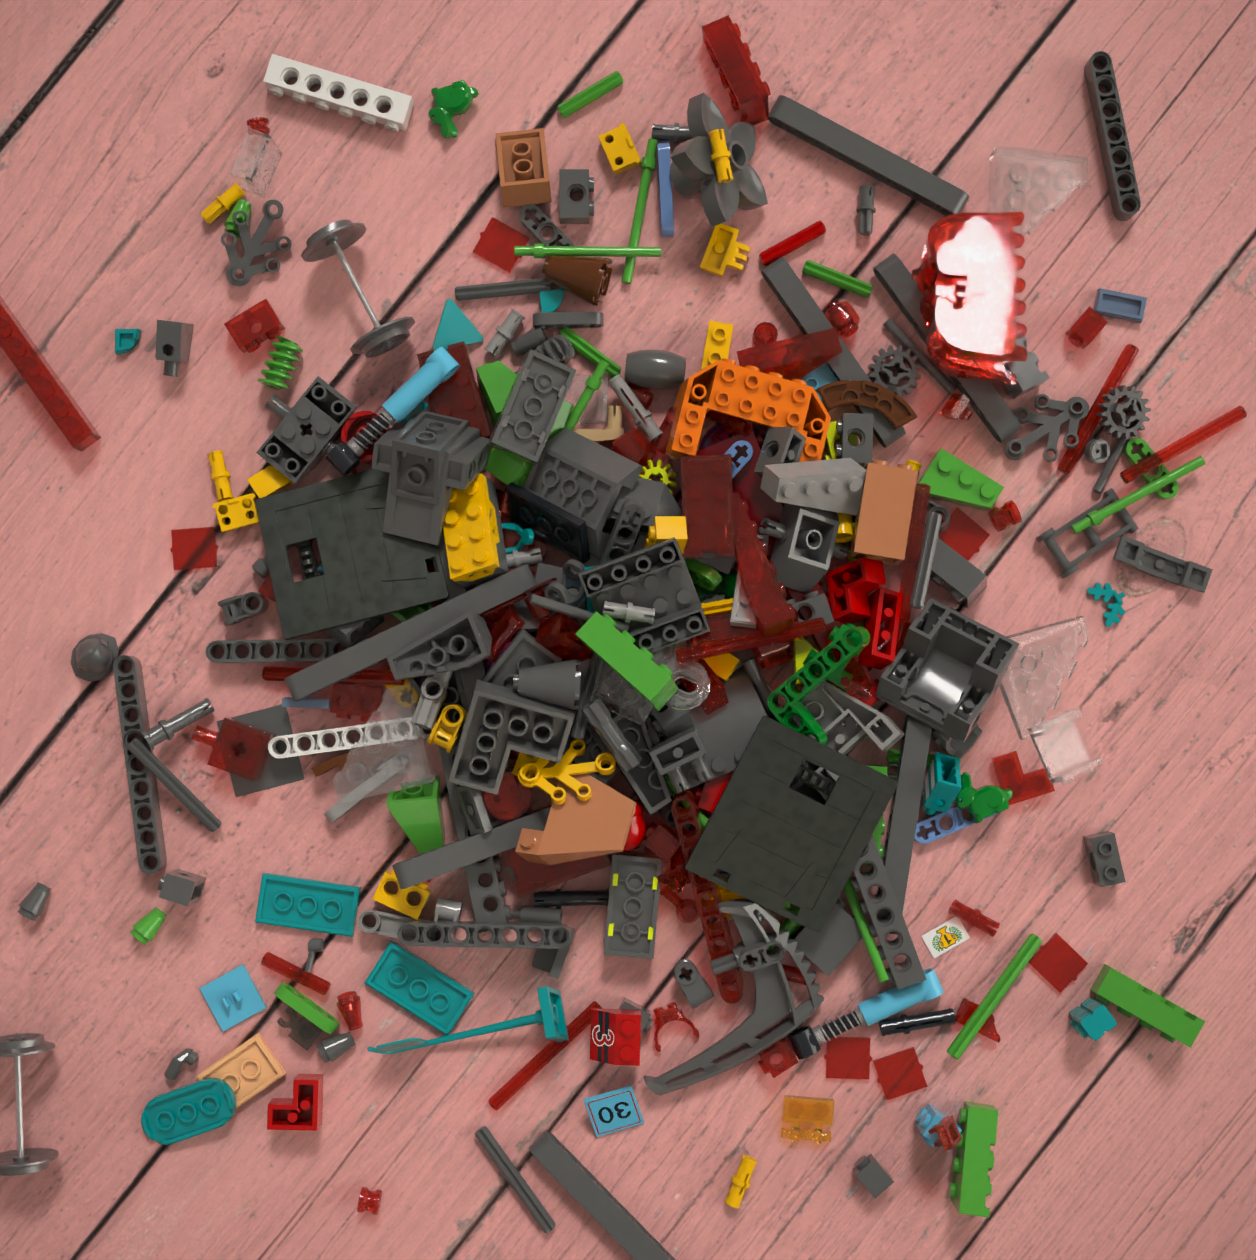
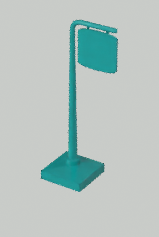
M548 986L537 988L540 1010H537L535 1014L430 1040L408 1038L378 1045L376 1048L368 1047L367 1050L379 1054H394L536 1023L544 1026L546 1039L557 1042L567 1041L569 1037L561 992Z

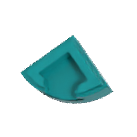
M564 289L539 292L542 313L555 312L559 308L564 298Z
M115 329V354L120 355L131 351L138 344L142 330Z

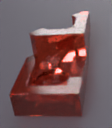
M963 998L955 1015L956 1022L965 1025L979 1004ZM991 1014L979 1030V1033L996 1042H1000V1035L997 1034L994 1024L995 1019Z

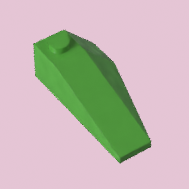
M566 400L563 401L547 441L564 429L574 407L573 404ZM493 447L489 453L487 466L484 469L506 485L513 482L523 488L534 464L517 458V455L506 450L501 451Z

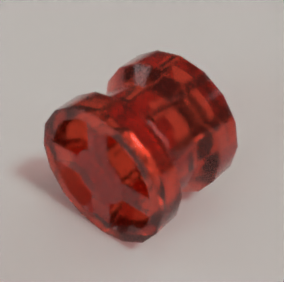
M769 322L758 324L752 336L754 345L762 350L773 347L778 336L777 329Z
M362 1187L357 1212L369 1211L372 1215H378L382 1190L370 1191L367 1187Z

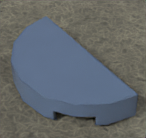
M292 697L282 698V707L330 709V700L304 698L294 702Z

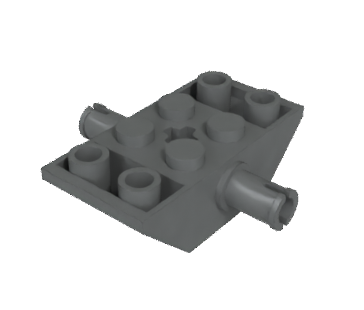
M319 376L292 408L281 401L276 395H273L270 400L277 407L269 401L265 405L267 409L282 420L256 453L295 484L311 472L323 457L337 445L335 442L341 436L343 426L357 408V406ZM311 427L312 435H305L304 431L306 428Z
M784 503L780 523L764 518L760 525L766 526V528L759 527V532L776 538L765 581L808 594L828 571L832 556L844 560L848 554L841 552V550L849 551L847 545L835 542L840 524L837 512Z

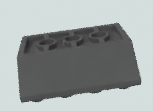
M565 428L546 442L540 458L533 465L523 488L586 521L589 552L601 558L611 535L602 530L621 487L625 486L633 489L643 466Z
M675 537L578 573L587 598H590L595 612L597 611L600 615H602V611L605 609L603 607L604 601L626 605L627 602L633 603V606L655 608V616H652L654 618L653 624L631 620L628 623L624 622V619L612 618L629 624L627 632L636 640L633 644L639 649L645 647L652 653L710 631L700 599Z

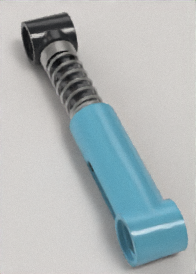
M443 347L435 350L428 357L425 364L382 404L383 409L380 410L381 413H377V417L375 419L372 418V422L367 423V427L362 428L360 433L357 432V436L355 438L352 437L348 443L342 441L327 454L326 459L343 477L351 473L361 462L360 455L364 453V449H368V445L373 444L375 439L378 440V436L380 434L383 435V431L388 430L389 425L393 426L395 422L400 423L441 382L449 379L458 370L460 364Z
M934 968L923 970L927 980L899 990L897 986L892 987L858 1003V1007L854 1008L853 1012L849 1010L848 1014L843 1013V1016H837L836 1020L831 1019L829 1023L824 1022L823 1026L817 1025L812 1029L810 1026H804L795 1030L788 1038L797 1058L800 1060L814 1055L820 1051V1046L826 1043V1040L831 1041V1038H837L839 1034L843 1036V1032L847 1031L849 1033L850 1029L853 1028L855 1030V1027L858 1025L860 1027L865 1024L870 1026L921 1001H929L940 996L944 990Z

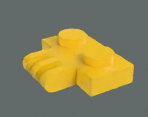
M722 223L714 227L700 265V270L719 277H723L726 266L743 271L744 265L737 263L736 260L746 262L748 257L739 252L750 253L751 247L736 242L739 234L738 229Z

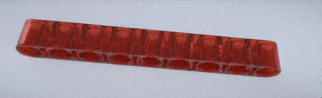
M682 789V792L675 793L671 808L686 863L692 853L690 849L695 847L704 829L694 794L687 789ZM680 800H685L690 804V806L687 808H682L677 804V802ZM685 824H693L696 829L694 831H687L683 826ZM688 870L711 961L732 954V949L735 947L726 913L720 912L717 907L719 903L723 902L718 884L699 877ZM704 894H711L714 899L705 900L702 896ZM710 917H717L720 922L712 923L708 919ZM717 940H723L726 944L723 946L716 945L714 942ZM738 967L715 975L722 999L730 1004L739 1002L743 996L744 982ZM736 986L738 989L730 991L726 987Z

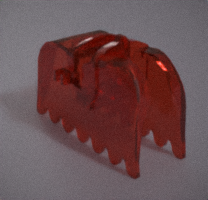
M1023 212L951 214L938 220L928 233L926 246L921 256V265L918 269L912 270V279L916 280L917 287L924 293L920 299V312L925 320V325L928 326L926 338L928 355L935 366L948 375L1008 386H1015L1017 382L1016 374L1006 370L1004 365L1013 361L1025 362L1028 358L1027 350L1015 344L1016 339L1023 338L1026 335V326L1014 320L1015 316L1025 313L1026 304L1015 299L1013 296L1016 293H1021L1026 286L1022 278L1013 275L1014 271L1024 268L1025 260L1022 256L1016 255L1012 251L1022 247L1025 241L1023 235L1012 230L1013 227L1020 226L1023 223Z

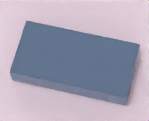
M1099 288L1096 293L1093 314L1141 323L1144 317L1147 298Z

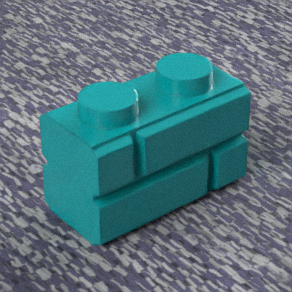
M1090 997L1081 1003V1007L1077 1006L1069 1012V1017L1072 1019L1069 1024L1084 1039L1089 1037L1097 1041L1105 1034L1104 1031L1108 1032L1117 1025L1116 1020L1107 1008Z

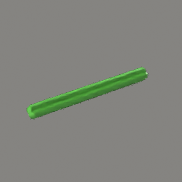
M1032 933L1028 936L951 1043L947 1053L954 1059L958 1060L1042 944V940Z

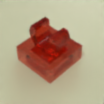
M952 393L940 414L946 419L958 420L959 418L968 421L974 413L966 407L971 399L964 394Z
M953 1115L944 1117L928 1131L929 1134L938 1133L940 1139H937L933 1144L935 1147L943 1146L944 1151L954 1149L962 1140Z

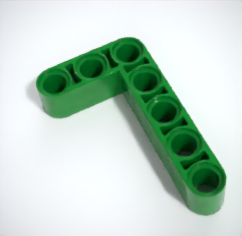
M856 626L844 631L769 695L767 705L781 724L807 737L811 734L816 737L817 742L826 745L827 735L801 701L869 644L870 634L868 630L864 627ZM853 632L857 633L860 637L859 645L854 644L851 640ZM834 648L838 649L841 653L840 661L833 657ZM816 664L822 668L823 673L821 676H818L814 671ZM797 680H800V681L803 682V684H804V690H803V692H802V691H799V690L797 689V687H796V681H797ZM779 695L785 698V707L779 704ZM794 715L800 717L801 726H797L794 723Z

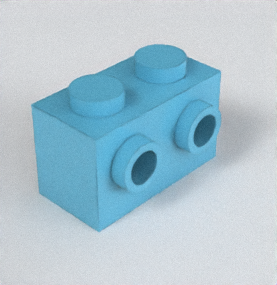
M929 1103L925 1108L922 1107L915 1118L917 1121L915 1125L919 1129V1135L923 1137V1141L934 1148L939 1145L948 1152L962 1131L953 1118Z

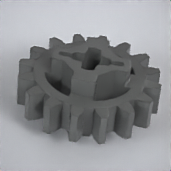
M889 345L887 352L881 348L878 351L880 357L877 355L872 357V361L875 364H869L868 369L872 370L873 373H870L868 377L869 379H874V383L882 385V387L898 394L900 397L902 392L909 395L911 393L909 387L915 389L918 384L914 380L921 378V374L916 373L921 368V365H915L914 363L918 356L910 357L911 349L903 352L902 345H899L896 350L893 349L892 345ZM893 356L891 362L881 363L885 358ZM903 360H905V361L907 362V364L909 365V368H907V367L905 366V364L903 363ZM893 367H896V372H898L896 377L892 376V371H889ZM880 376L884 377L887 382L886 384L881 380ZM908 380L905 385L896 387L899 381Z
M1126 385L1118 386V389L1110 388V394L1102 395L1105 402L1098 403L1097 405L1102 408V412L1096 413L1097 416L1103 419L1098 423L1099 426H1106L1104 433H1112V438L1121 437V439H1129L1130 436H1138L1137 430H1145L1142 424L1143 421L1150 420L1145 416L1147 412L1151 411V408H1145V404L1149 400L1141 399L1143 391H1135L1134 386L1126 387Z

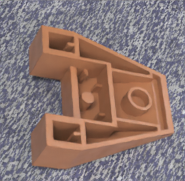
M550 760L544 768L553 767L557 762ZM587 773L571 775L580 783L588 784L591 787L592 796L587 801L579 800L576 792L556 778H548L546 780L552 785L562 787L566 791V801L560 805L552 802L544 831L522 828L515 852L528 862L546 865L622 852L637 803ZM587 790L580 791L581 795H585L588 793ZM557 793L554 797L561 798L563 794Z

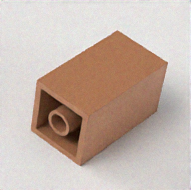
M872 460V463H867L864 468L867 471L857 516L855 515L849 558L860 559L864 557L886 564L899 565L904 561L918 470H912L911 465L897 464V467L887 466L886 461Z

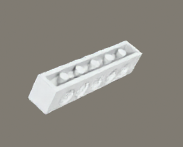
M275 54L271 55L263 80L269 92L276 96L282 97L283 94L292 96V99L299 103L305 104L306 101L315 103V106L322 110L328 111L329 108L338 110V113L345 117L352 118L353 115L361 117V120L368 124L375 125L377 122L395 132H398L399 129L406 131L414 107V101L410 95ZM291 77L298 78L295 84H287L288 79ZM314 84L321 85L318 91H310L311 86ZM337 91L344 92L343 97L340 99L333 98ZM360 98L368 99L365 105H356ZM383 105L391 106L387 113H380L379 109Z

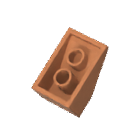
M544 128L495 133L503 207L552 202Z

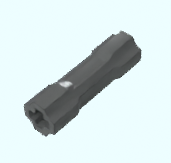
M600 697L583 706L580 711L590 725L600 734L622 771L627 772L638 765L642 760L641 756L617 727Z

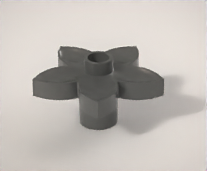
M704 92L690 98L687 109V121L692 139L680 143L670 157L673 161L670 166V176L675 189L685 197L700 192L705 214L712 227L728 221L734 216L738 208L752 210L768 204L762 182L755 170L748 164L755 151V126L746 122H737L727 127L722 112ZM719 129V132L720 129H724L726 146L731 153L729 160L734 180L723 183V181L718 183L715 164L711 160L713 153L708 133Z

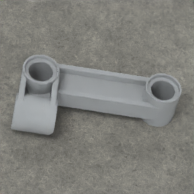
M438 897L434 921H459L463 902ZM369 908L359 916L358 926L366 933L397 938L400 926L406 921L416 919L407 915ZM367 914L375 916L377 920L375 926L370 927L365 923V916ZM412 927L404 928L403 932L406 938L414 939L416 937V931ZM436 927L430 928L428 931L429 936L437 940V931L439 929Z

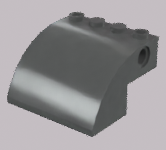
M930 598L908 628L903 647L896 655L894 662L888 666L880 677L875 697L963 744L1000 685L1019 647V643Z
M744 667L734 671L727 682L718 676L711 678L696 677L677 685L679 689L675 695L689 711L693 722L691 727L695 726L706 748L707 753L703 756L713 773V776L707 779L705 773L702 772L705 780L698 782V778L690 763L683 764L681 769L690 784L688 789L735 770L762 716H767Z

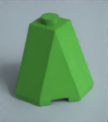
M500 361L486 363L476 368L477 382L494 428L517 376Z
M439 776L414 778L407 782L408 786L399 791L398 788H395L388 792L387 808L419 853H425L445 845L446 838Z

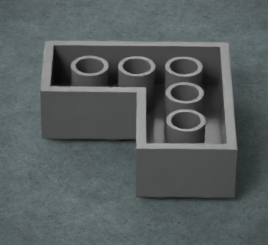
M477 679L448 782L497 795L511 750L560 763L574 720L575 710L520 696L517 690Z

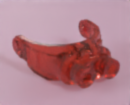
M852 658L846 665L845 670L852 674L853 678L850 679L844 676L840 679V683L846 688L845 691L848 695H855L858 698L863 697L866 700H870L873 696L871 691L873 684L870 682L869 677L866 676L861 665Z
M676 1002L667 1004L666 1009H663L661 1006L653 1010L656 1017L654 1019L656 1026L654 1040L657 1052H661V1045H659L657 1039L659 1030L669 1021L679 1020L686 1022L692 1027L696 1038L699 1037L698 1029L690 1019L684 1016L682 1009H678Z

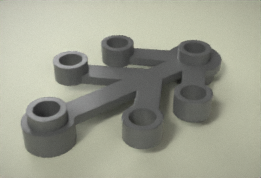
M268 200L264 203L262 208L264 217L252 239L247 225V213L236 211L233 214L232 219L237 225L245 252L239 260L235 248L236 236L230 232H226L221 236V243L225 246L230 265L226 270V277L232 285L244 286L249 282L252 275L267 271L274 273L279 270L280 262L276 258H268L265 260V263L249 266L255 256L277 250L288 251L292 246L291 240L286 236H281L276 241L261 244L273 220L280 218L283 214V206L279 201ZM271 205L277 206L278 212L276 214L270 212ZM239 213L245 217L243 223H239L236 220V216ZM227 235L233 238V242L230 245L224 241ZM282 239H285L288 242L286 248H281L280 241ZM271 260L276 263V268L273 270L268 267V263ZM237 269L243 272V277L240 279L235 277Z
M1045 394L1038 395L1034 402L1035 408L1040 411L1046 409L1061 411L1062 413L1056 417L1030 413L1024 407L1018 408L1014 415L1020 424L1027 422L1042 426L1020 440H1010L1005 447L1007 458L1010 460L1021 459L1025 453V448L1049 433L1047 447L1044 449L1042 456L1046 462H1054L1058 456L1057 443L1060 426L1068 420V433L1063 439V445L1067 449H1074L1079 442V437L1077 436L1079 421L1083 420L1089 412L1087 401L1081 397H1072L1067 402L1052 400ZM1044 399L1047 404L1039 405L1038 400ZM1079 405L1081 411H1074L1072 406ZM1023 412L1026 414V418L1020 419L1017 414ZM1071 437L1075 440V443L1069 444L1066 439ZM1018 445L1020 450L1017 452L1013 451L1011 446ZM1053 451L1055 456L1050 458L1046 455V452Z

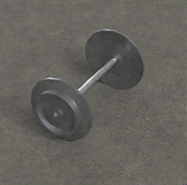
M346 219L328 224L313 233L306 242L307 247L303 250L301 257L304 261L313 262L337 254L375 326V329L359 338L352 345L350 351L353 354L364 353L366 358H372L384 354L405 342L410 336L409 329L414 325L415 320L413 317H403L380 325L342 252L364 235L366 227L364 223H352Z
M16 1033L0 1036V1057L14 1056L17 1120V1150L0 1153V1175L3 1176L25 1175L45 1170L48 1167V1162L59 1156L57 1150L50 1148L24 1149L21 1056L42 1053L55 1048L53 1042L44 1041L43 1034Z

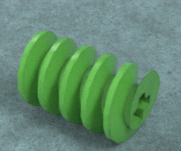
M275 335L280 342H273L272 347L276 351L268 352V356L273 360H266L264 362L269 370H261V374L266 379H258L257 381L276 390L281 388L288 389L289 386L284 382V379L292 380L293 377L287 371H296L291 361L299 362L300 359L294 354L295 352L303 353V349L298 344Z

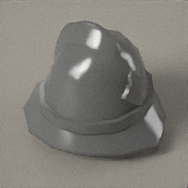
M103 633L88 635L81 639L72 650L71 665L75 676L86 681H97L109 675L113 671V663L118 658L119 653L116 639Z

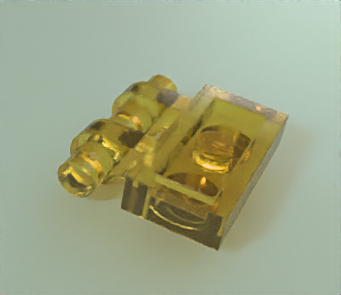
M784 1095L782 1121L792 1123L791 1129L781 1128V1138H789L795 1142H799V1139L813 1140V1143L821 1144V1141L831 1142V1132L822 1131L823 1125L833 1126L834 1099ZM800 1123L814 1124V1129L802 1130L800 1129Z

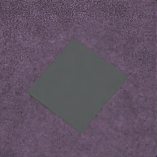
M282 704L217 721L236 797L304 780L299 756L275 758L268 750V744L274 737L293 734L287 708L282 707ZM279 740L276 743V750L281 754L285 753L287 750L286 743Z

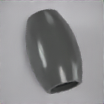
M653 349L627 353L625 381L647 389L663 390L680 387L685 379L686 358L672 352Z

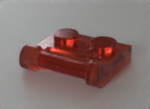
M506 601L503 605L499 606L486 623L492 637L491 652L487 659L493 663L500 657L499 653L513 634L525 624L518 616L511 601Z

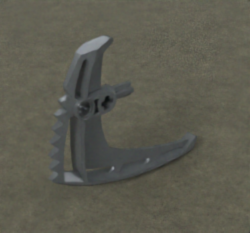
M735 899L721 902L717 905L720 912L731 914L742 941L732 949V954L712 960L710 965L714 976L737 967L739 971L753 972L755 982L754 1010L738 1027L698 1055L658 1077L643 1076L647 1087L657 1095L661 1096L699 1083L753 1059L792 1034L824 1001L823 995L817 994L821 986L818 983H813L816 978L815 972L808 971L811 963L808 960H802L805 954L803 950L796 949L797 940H788V930H779V921L761 905L749 899ZM755 909H757L772 926L774 930L772 933H765L764 929L762 928L761 924L759 923L758 919L753 913ZM775 945L772 950L767 951L768 947ZM786 950L789 951L798 966L810 999L796 1008L780 962L784 958ZM789 1014V1017H787L785 1020H783L767 1032L763 1033L759 1037H755L756 1035H758L759 1033H761L762 1031H764L765 1029H767L768 1027H770L771 1025H773L774 1023H776L777 1021H779L780 1019ZM742 1043H747V1044H745L744 1046L738 1048L737 1050H735V1051H733V1052H731V1053H729V1054H727V1055H725V1056H723V1057H721V1058H719V1059H717V1060L711 1062L712 1060H714V1059L720 1057L721 1055H723V1054L729 1052L730 1050L736 1048L737 1046L741 1045Z

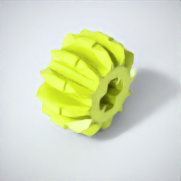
M649 460L647 462L649 469L647 470L643 466L641 472L644 475L639 474L638 476L644 479H649L651 476L655 478L660 476V482L672 488L676 487L677 484L674 481H669V479L676 477V473L671 472L667 474L671 465L667 464L662 469V460L657 461V467H654L653 462Z

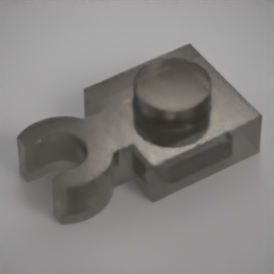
M288 1007L285 1012L290 1015V1021H284L280 1017L277 1023L283 1028L289 1027L292 1029L288 1036L308 1051L323 1030L304 1016L298 1019L296 1011Z

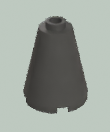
M581 659L519 669V674H514L513 689L518 690V695L571 710H579V705H575L574 700H580L581 671L576 670V665H581Z

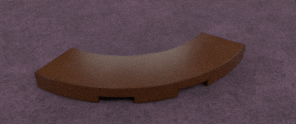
M841 380L816 389L827 411L850 405L866 407L882 415L888 420L894 430L917 418L913 409L904 399L874 382Z

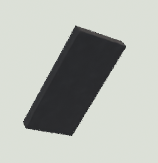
M513 482L506 486L512 523L518 524L523 530L532 529L535 537L582 563H586L590 559L586 521Z

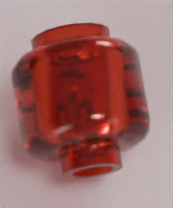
M834 301L827 306L825 316L840 337L848 338L858 330L860 317L849 302Z

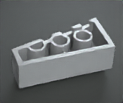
M852 458L765 465L761 489L776 502L857 516L867 470Z

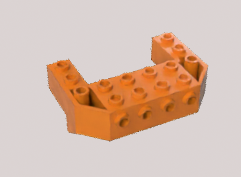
M723 358L688 377L681 384L673 406V410L676 412L665 454L678 458L695 457L705 415L712 410L768 427H793L806 438L799 462L818 461L822 458L831 417L814 388L807 386L805 381L799 379L786 380L779 373H762L755 366L746 365L742 367L736 365V362L731 359Z

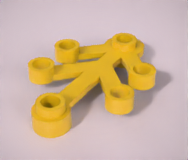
M575 739L571 742L567 752L562 756L560 763L557 762L553 767L544 768L550 760L539 757L535 763H526L520 768L518 779L525 787H539L549 794L552 802L557 805L563 804L566 801V791L562 787L552 785L546 780L548 778H556L576 792L579 800L587 801L592 796L591 787L588 784L580 783L571 775L593 772L610 775L616 769V761L612 754L601 753L594 762L569 765L576 756H582L586 752L585 742L581 739ZM577 745L582 746L580 750L574 749ZM604 764L610 765L609 768H602ZM529 774L535 775L534 778H526ZM587 790L588 793L585 795H581L580 791ZM557 793L563 794L561 798L554 797Z

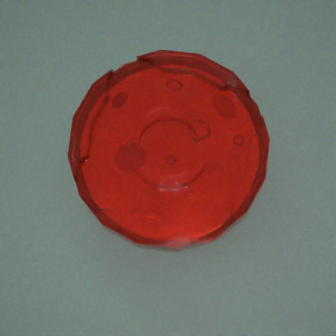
M504 771L498 794L482 791V799L486 810L493 817L503 821L515 820L529 809L532 801L531 788L523 786L519 782L518 776L514 775L512 771Z

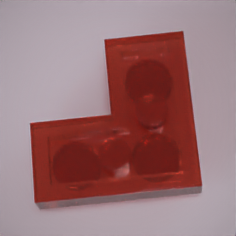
M1017 751L991 758L1000 788H1009L1013 792L1011 799L1008 800L1009 805L1055 791L1048 767L1024 774Z

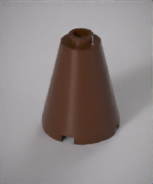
M551 256L549 260H545L542 273L545 274V279L593 306L600 307L603 302L599 301L600 295H606L610 283L612 269L608 268V264H612V259L602 257Z

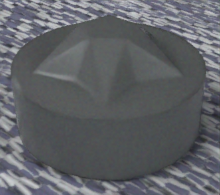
M1092 439L1086 444L1085 457L1089 462L1101 464L1108 459L1110 446L1105 440Z

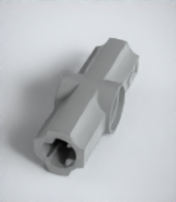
M453 671L427 676V679L421 686L422 693L411 721L412 724L425 729H433L442 702L447 697V688ZM440 686V691L437 695H429L430 688Z

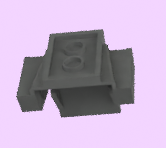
M424 410L419 415L413 414L409 420L403 419L400 423L396 422L374 443L371 469L390 473L383 532L438 546L441 542L442 528L453 488L465 490L487 466L490 452L489 439L480 437V430L470 427L468 420Z

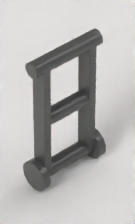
M1112 488L1104 492L1106 496L1104 499L1056 531L1052 527L1036 537L1038 542L1044 541L1064 571L1060 574L1062 579L1079 569L1077 565L1079 562L1126 531L1132 534L1139 529L1126 508H1123L1116 513L1125 526L1101 541L1092 526L1082 530L1093 547L1071 562L1068 561L1054 540L1056 536L1070 528L1071 525L1086 518L1088 513L1099 509L1108 502L1112 504L1119 500Z

